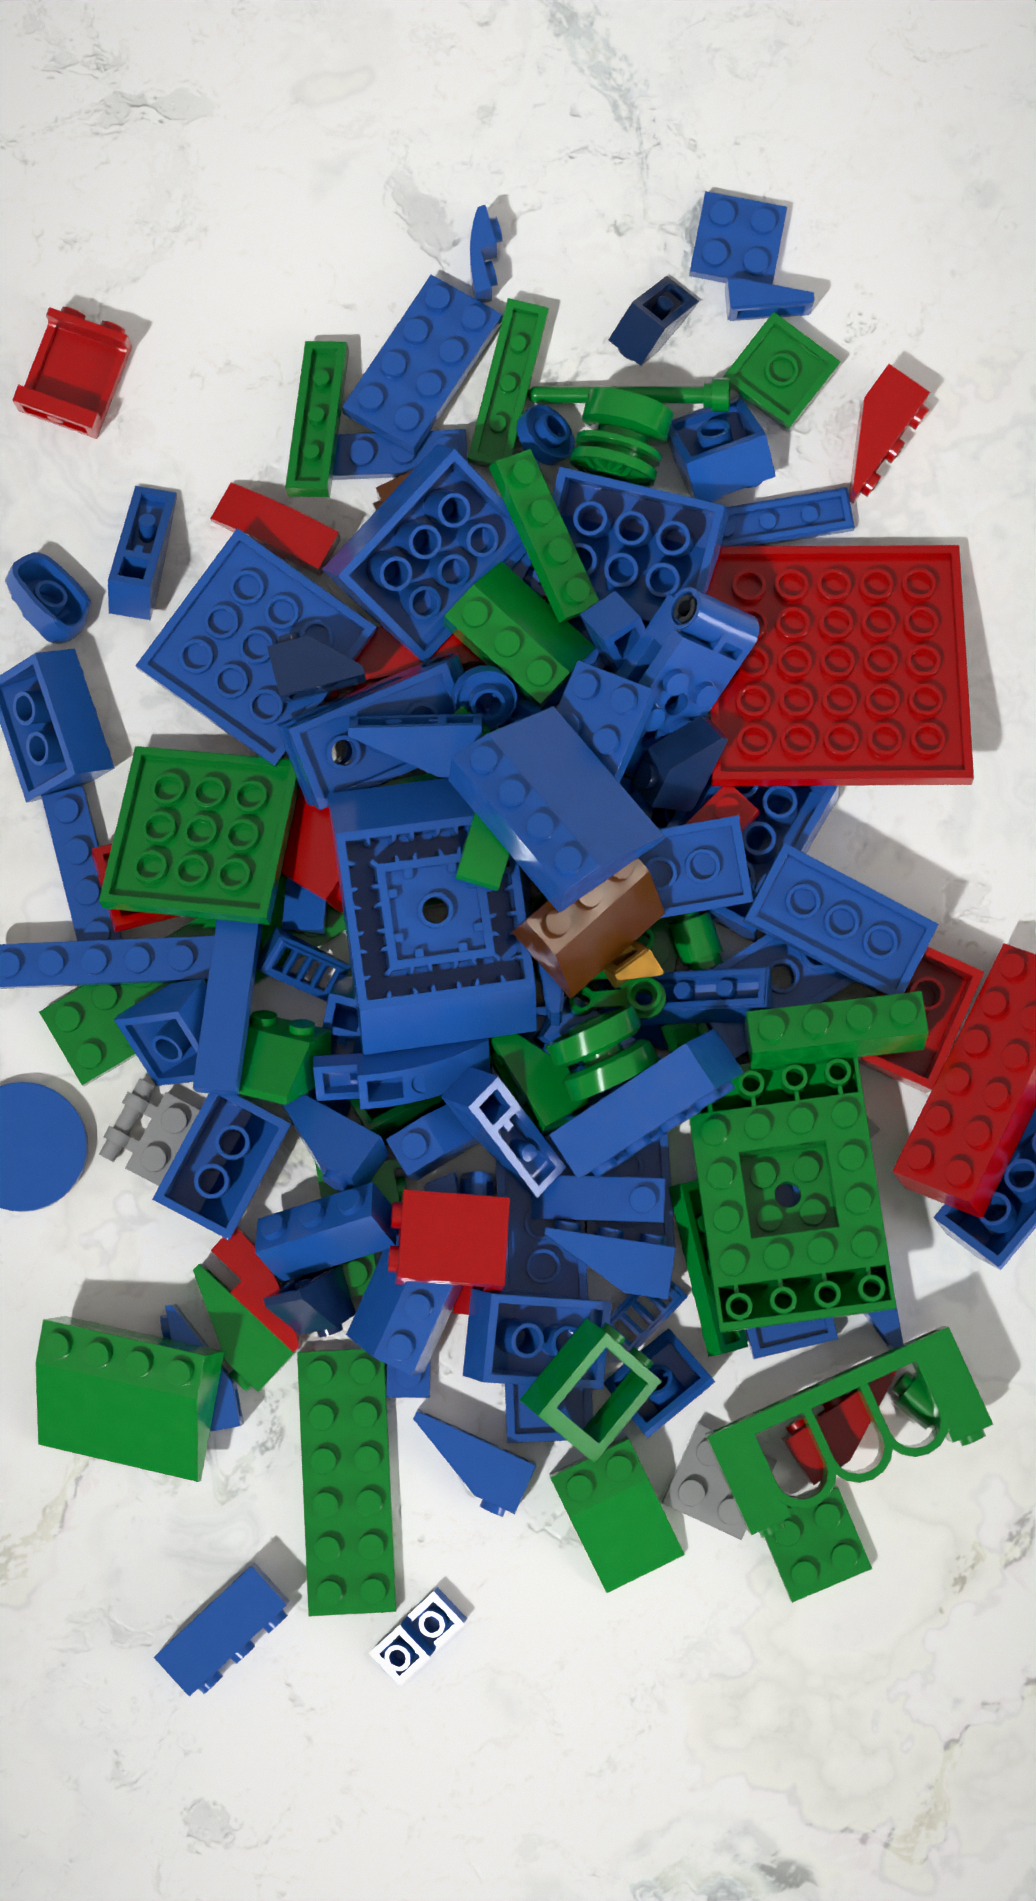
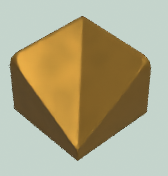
M637 940L603 969V972L615 988L620 987L629 979L654 977L664 974L663 969L651 950Z

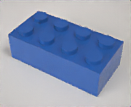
M714 1028L685 1043L549 1135L577 1179L590 1172L598 1178L634 1156L633 1154L666 1135L674 1127L695 1116L709 1104L714 1103L734 1090L735 1086L731 1081L744 1072Z

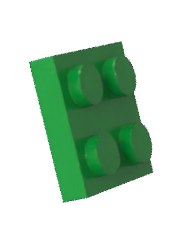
M773 312L723 378H730L731 389L789 431L838 369L841 361Z
M837 1486L832 1489L825 1500L816 1506L804 1509L788 1506L792 1517L783 1521L785 1528L775 1534L764 1537L792 1603L872 1569Z

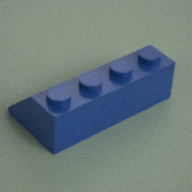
M1036 1108L983 1218H978L946 1204L933 1217L948 1236L978 1259L999 1270H1002L1036 1229Z

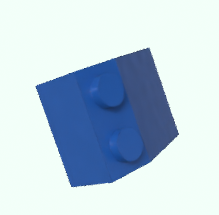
M471 1288L463 1376L483 1383L532 1385L586 1318L599 1328L605 1322L610 1325L612 1302L503 1290L501 1293L484 1292L483 1289ZM606 1348L573 1388L603 1389L607 1356Z

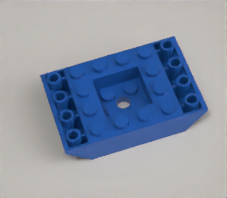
M449 778L327 793L363 1055L537 1031L536 985L532 956L512 933L514 929L526 920L519 864L509 854L498 891L455 879L474 811L448 781ZM430 898H439L447 906V917L441 923H431L423 915V905Z

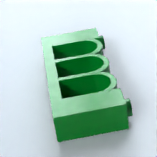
M941 1326L704 1435L748 1532L751 1535L759 1532L761 1538H764L785 1528L783 1521L792 1517L787 1505L804 1509L816 1506L825 1500L835 1486L836 1475L851 1482L861 1483L870 1481L885 1471L891 1461L893 1450L902 1455L912 1457L930 1454L941 1446L945 1437L947 1441L952 1443L960 1441L961 1445L965 1446L985 1437L986 1434L983 1429L994 1424L948 1326ZM912 1363L932 1406L935 1420L933 1430L925 1440L914 1445H904L897 1442L890 1433L868 1383ZM857 1389L877 1433L879 1448L877 1456L870 1465L864 1469L851 1471L841 1468L833 1458L812 1408ZM801 1414L820 1455L823 1475L821 1482L815 1490L807 1495L793 1496L786 1494L778 1486L755 1434Z

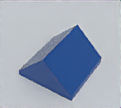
M670 1328L640 1351L654 1363L649 1370L661 1380V1383L631 1418L647 1438L715 1383L714 1379ZM623 1365L604 1381V1386L612 1394L631 1370Z

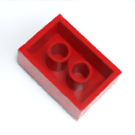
M927 947L904 992L922 991L929 1032L924 1050L858 1057V1063L924 1093L932 1091L984 971ZM876 992L874 997L883 995Z

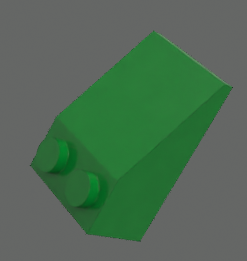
M627 1436L610 1444L595 1463L585 1456L549 1474L606 1593L685 1555Z

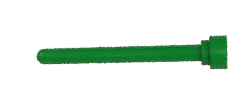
M713 378L712 382H704V386H534L528 392V398L533 403H586L589 390L609 387L642 394L662 404H703L704 408H712V412H730L731 388L730 378Z

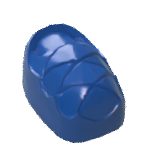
M33 552L15 561L5 578V582L12 600L16 602L23 617L48 642L63 644L77 637L85 626L91 603L90 598L80 584L57 562L45 554Z

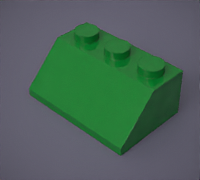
M502 561L475 582L444 615L443 625L487 666H494L503 670L513 682L516 692L525 700L539 706L540 709L569 679L577 661L584 662L596 649L568 621L559 623L552 607Z

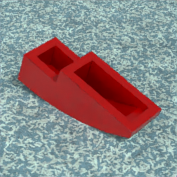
M231 482L210 518L214 523L233 533L238 528L283 560L287 558L319 576L323 573L322 569L329 562L341 541L339 532L269 497Z
M237 1226L230 1240L222 1237L211 1249L242 1280L230 1294L294 1353L302 1346L299 1334L266 1308L263 1298L281 1288L282 1285L256 1255L255 1243Z

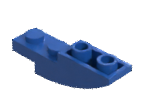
M488 1038L368 1055L356 1053L313 1056L317 1101L360 1099L361 1110L408 1104L443 1095L470 1066L491 1074Z

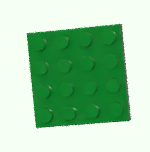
M135 746L99 898L102 907L106 909L270 925L300 786L290 760L282 759L275 767L261 757Z

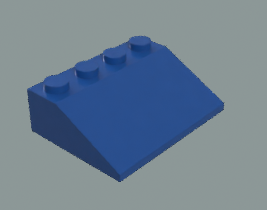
M437 444L322 570L358 606L423 663L428 661L452 634L443 625L444 615L475 582L500 561L512 569L524 556L526 549L503 499L454 448Z
M559 467L552 497L599 601L616 591L642 620L650 622L668 594L675 596L680 590L687 587H692L707 594L730 510L725 505ZM534 569L530 588L538 595L546 596Z
M554 706L487 733L451 759L448 781L559 913L664 840L665 836Z
M710 775L693 812L676 810L666 828L685 825L723 786H712ZM734 786L760 813L742 831L753 900L783 843L805 854L808 852L838 799L839 786ZM752 902L700 911L703 914L710 913L712 920L753 943L757 941L762 932L743 922Z

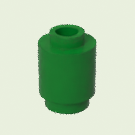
M700 911L674 916L677 924L669 927L683 966L687 965L689 970H706L723 963L720 955L723 952V948L710 913L701 915Z
M907 1370L891 1389L896 1394L892 1403L925 1430L927 1428L933 1430L935 1417L932 1406L917 1373L915 1372L912 1375Z

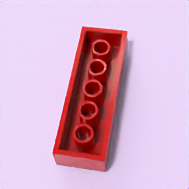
M1003 943L892 1170L906 1189L981 1219L1036 1108V954Z

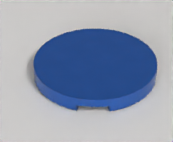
M30 1082L0 1086V1208L16 1212L44 1209L63 1198L82 1176L88 1157V1135L85 1124L75 1107L64 1096L49 1087Z

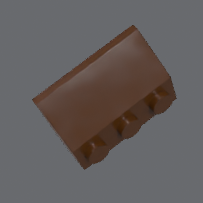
M637 858L560 913L547 900L514 929L512 933L571 999L659 920L665 912L650 871Z

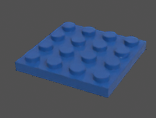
M237 528L135 666L139 671L276 767L287 754L276 725L322 706L332 691L283 704L267 646L276 644L275 638L298 632L301 637L310 635L355 661L376 633L377 627Z

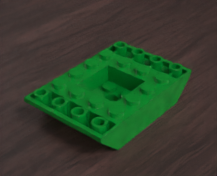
M858 1057L848 1059L836 1058L831 1061L792 1064L789 1066L750 1070L749 1063L739 1065L744 1073L731 1081L735 1089L714 1103L709 1104L689 1119L720 1333L897 1309ZM785 1184L795 1186L800 1192V1201L793 1207L781 1206L775 1198V1192L780 1186Z

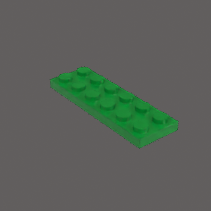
M364 1349L297 1352L308 1616L396 1612L385 1363L372 1357Z

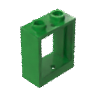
M586 1318L520 1398V1401L595 1463L661 1383V1380L649 1370L654 1363L634 1346L629 1352L621 1346L626 1338L611 1325L605 1322L599 1328ZM606 1348L631 1371L582 1430L558 1410L557 1407Z

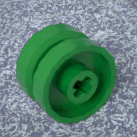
M633 1004L626 1005L609 1013L604 1012L573 1026L569 1029V1032L546 1044L545 1047L554 1066L567 1067L580 1061L584 1063L567 1073L562 1081L571 1102L591 1097L645 1071L659 1061L650 1040L637 1039L624 1045L620 1043L636 1034L642 1025Z

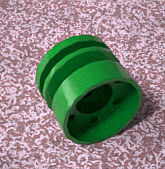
M609 387L589 390L582 414V422L592 430L577 432L575 443L578 447L572 450L570 464L581 472L644 487H652L657 477L655 467L660 466L662 455L651 446L666 444L674 413L664 404L642 394Z

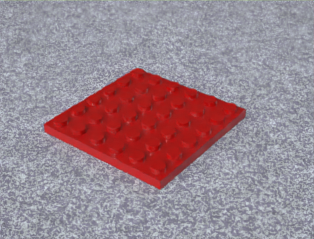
M959 545L721 546L707 595L753 615L759 623V635L755 645L709 711L710 721L728 738L711 773L712 786L972 785L974 769Z

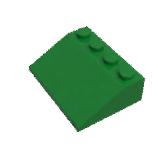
M67 1316L43 1319L35 1362L38 1445L200 1482L224 1351Z

